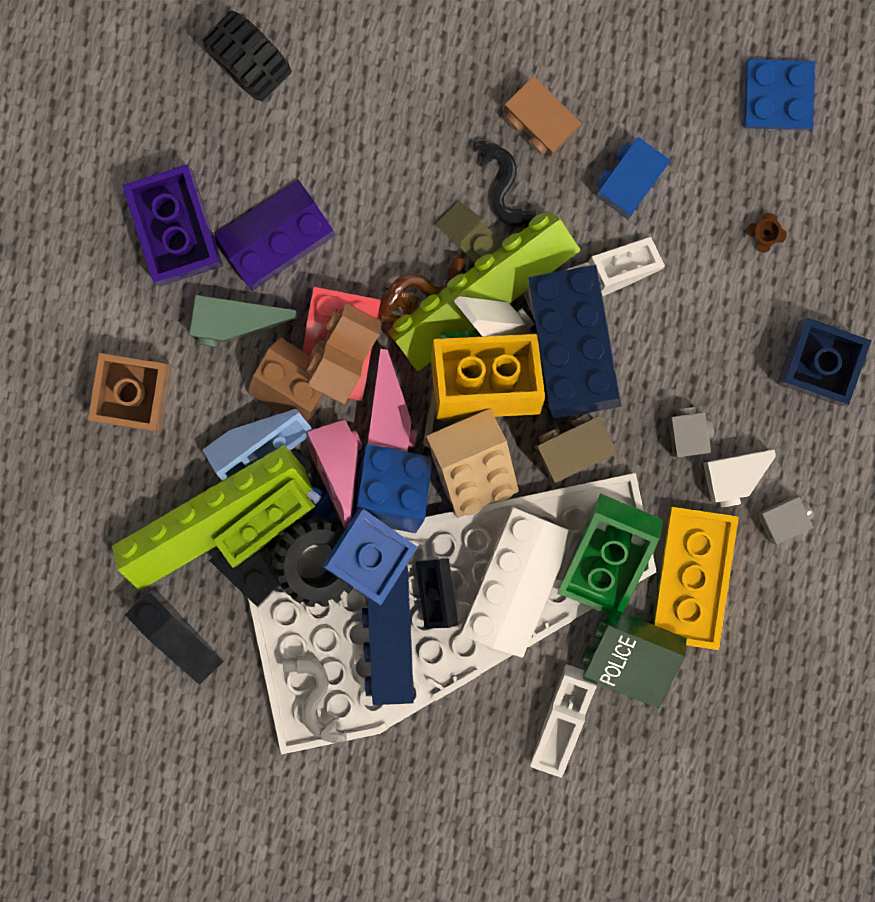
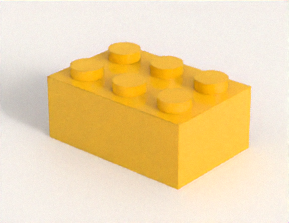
M537 334L433 340L431 364L437 420L469 418L488 409H491L494 417L540 414L545 399Z

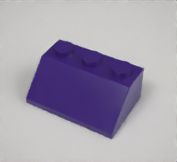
M299 179L215 234L229 259L252 291L336 236L334 230Z

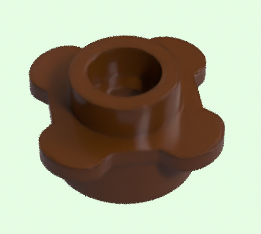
M773 213L764 214L762 220L749 224L746 230L747 235L753 237L756 241L757 250L761 253L770 251L772 245L777 242H784L787 237L786 231L782 229ZM764 230L770 232L769 236L764 235Z

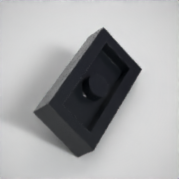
M449 558L416 561L424 629L458 626Z

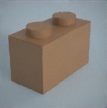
M534 76L504 106V112L507 114L504 118L507 123L517 132L522 129L531 137L528 141L529 144L540 155L546 152L552 157L580 129L582 124Z

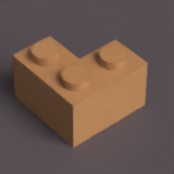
M347 303L343 305L339 313L333 311L325 326V329L329 331L324 341L319 338L317 339L309 355L311 359L306 371L310 372L307 386L345 404L361 377L363 362L380 334L381 321Z

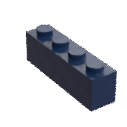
M407 564L382 605H378L368 599V608H362L363 628H369L370 642H363L364 662H371V676H365L366 697L372 696L373 705L414 703Z

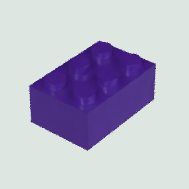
M188 164L122 185L153 283L161 287L223 267L194 172Z

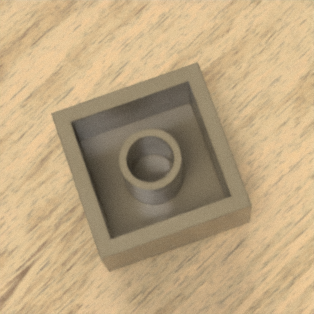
M589 413L568 422L570 429L560 433L559 429L555 428L538 437L540 443L535 445L534 448L552 483H557L617 454L600 416L591 418Z

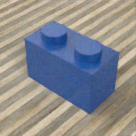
M637 137L633 144L626 141L615 157L620 162L612 172L607 168L595 184L600 188L596 197L626 219L631 217L671 161L639 137Z

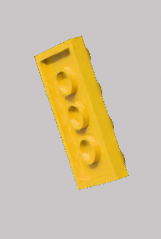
M670 506L653 625L687 638V646L719 650L739 517Z

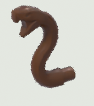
M460 255L452 256L451 268L448 270V279L441 287L434 286L427 278L419 274H405L397 278L381 298V314L392 316L391 311L396 307L406 310L401 295L408 287H416L427 297L439 294L448 287L447 284L452 278L466 273V270H464L465 257Z

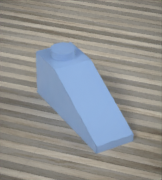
M293 409L231 429L204 448L203 452L215 473L223 481L283 445H286L289 450L293 449L308 438L307 432L313 429L297 409Z

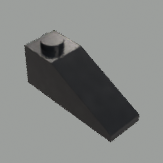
M156 588L149 591L125 614L152 644L199 685L224 662Z

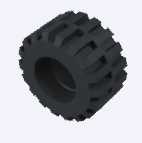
M230 10L202 39L204 48L217 64L245 92L261 102L292 73L289 63L272 42L245 16L233 10Z
M309 515L307 520L301 517L296 521L295 525L285 529V533L282 536L278 535L275 537L274 541L277 545L270 549L273 561H269L270 569L274 572V579L294 601L299 604L304 602L308 607H315V603H318L321 607L329 606V600L338 603L343 600L340 596L342 592L345 591L349 595L353 590L351 586L328 571L315 578H304L298 572V561L305 549L314 544L323 543L329 545L331 550H333L345 529L334 523L331 519L326 517L320 519L316 515Z

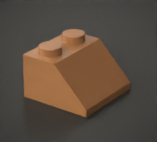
M280 338L268 349L253 375L248 391L250 395L280 414L297 409L308 423L325 394L307 386L310 372L306 371L311 357L283 338Z

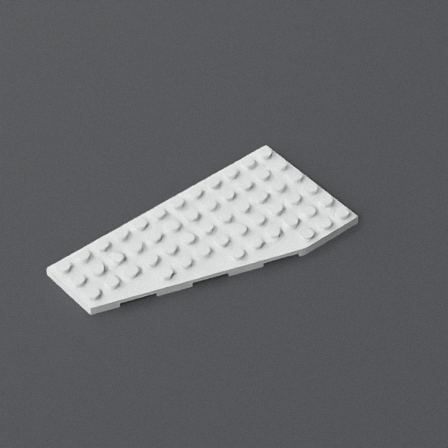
M636 473L512 498L502 502H494L481 508L479 512L473 515H464L460 518L456 517L454 511L427 516L416 534L393 529L417 546V549L407 563L414 703L373 705L372 696L366 697L365 676H371V662H364L363 642H370L369 628H363L362 608H368V598L355 589L349 595L345 591L342 592L340 596L343 600L338 603L329 600V606L321 607L318 603H315V607H308L304 602L299 604L287 595L280 586L259 608L249 600L281 754L334 744L312 734L306 728L302 719L304 701L315 687L314 677L307 673L283 672V659L307 656L316 659L322 664L328 676V689L323 700L316 708V717L319 722L326 724L339 716L336 729L341 734L346 731V741L381 734L394 724L446 696L513 655L466 638L460 633L511 507L575 532L528 647L593 609L557 592L600 493L644 511ZM319 543L305 549L298 561L299 574L304 578H315L325 573L327 570L322 568V565L331 553V547L327 544ZM653 554L639 582L656 573ZM449 558L458 626L424 629L416 561Z

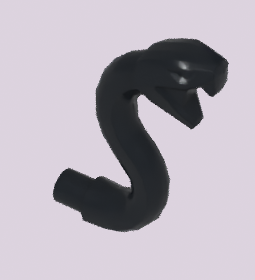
M490 141L474 142V153L479 150L484 157L480 167L485 166L494 159L501 162L503 166V176L494 187L491 196V206L496 217L509 226L522 227V224H529L536 216L535 210H513L506 207L504 203L505 195L512 187L517 175V165L514 157L509 151L499 147L496 143Z

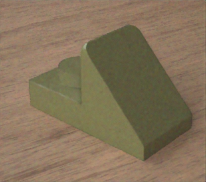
M460 201L436 223V226L474 263L480 257L492 254L502 246V241L483 224V219Z

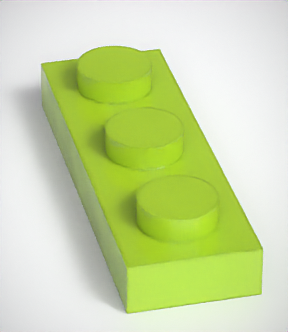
M293 479L213 541L232 568H234L303 517L315 505L296 479Z

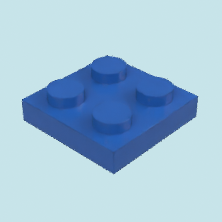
M748 59L746 61L744 128L812 130L814 119L815 61Z
M359 508L322 565V568L374 603L382 605L417 549V546L366 510Z

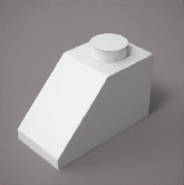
M765 450L703 462L711 502H720L721 507L741 504L740 498L750 496L776 457L775 450Z

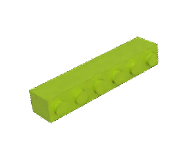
M550 211L539 214L529 222V226L522 232L507 237L502 242V246L495 252L480 257L475 262V267L452 278L447 284L448 287L439 294L428 296L413 313L398 318L394 322L393 328L387 332L418 372L431 362L433 340L440 339L442 333L472 332L476 329L454 302L456 298L461 296L509 302L510 304L530 289L528 277L553 272L581 250L559 217Z
M286 445L281 446L114 544L112 549L117 570L139 591L216 547L217 545L213 541L215 538L289 481L296 479L306 494L312 491L305 468Z

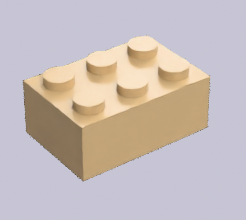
M491 409L426 436L442 488L457 518L464 515H473L479 512L481 508L496 501H505L513 494L519 492L507 440Z

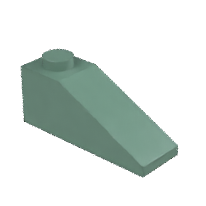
M195 295L189 335L198 338L197 344L217 347L218 341L230 342L298 320L299 313L296 310Z

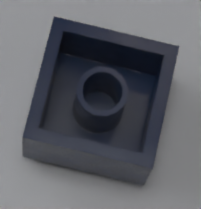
M810 318L802 319L796 327L777 384L838 406L849 405L872 340Z

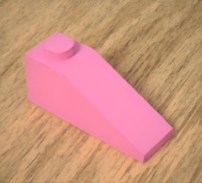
M380 349L368 444L408 452L409 449L415 450L418 430L411 429L412 420L388 350Z
M342 420L308 431L307 436L310 456L344 529H346L353 516L358 472V450L362 449V445L357 431H351L346 420Z

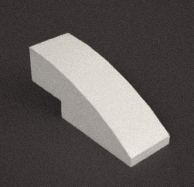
M565 664L542 727L530 767L562 778L585 722V714L597 687L596 683L583 679L584 670Z

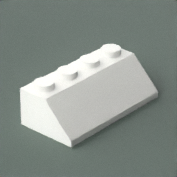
M511 507L460 630L461 635L493 649L523 658L575 532Z

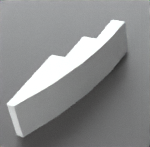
M649 237L592 256L589 262L569 269L596 264L602 295L605 296L663 269L665 265L652 238ZM528 289L523 295L535 320L531 292Z

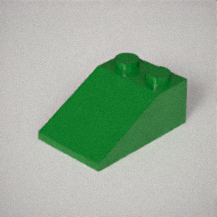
M600 493L557 593L606 614H609L611 608L623 613L660 540L663 519Z

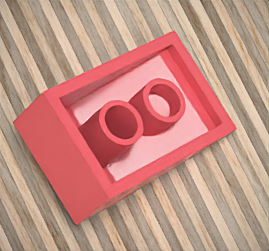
M314 287L307 319L303 352L310 355L317 339L319 338L324 341L329 332L325 329V326L333 311L339 313L343 305L347 303L379 320L381 300ZM374 345L363 362L361 377L348 399L363 401Z

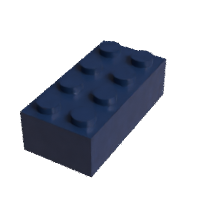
M597 265L528 277L549 407L553 418L622 407Z

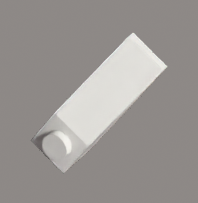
M461 296L454 300L483 337L533 334L530 330V327L534 325L533 321L523 309L516 312L509 302Z

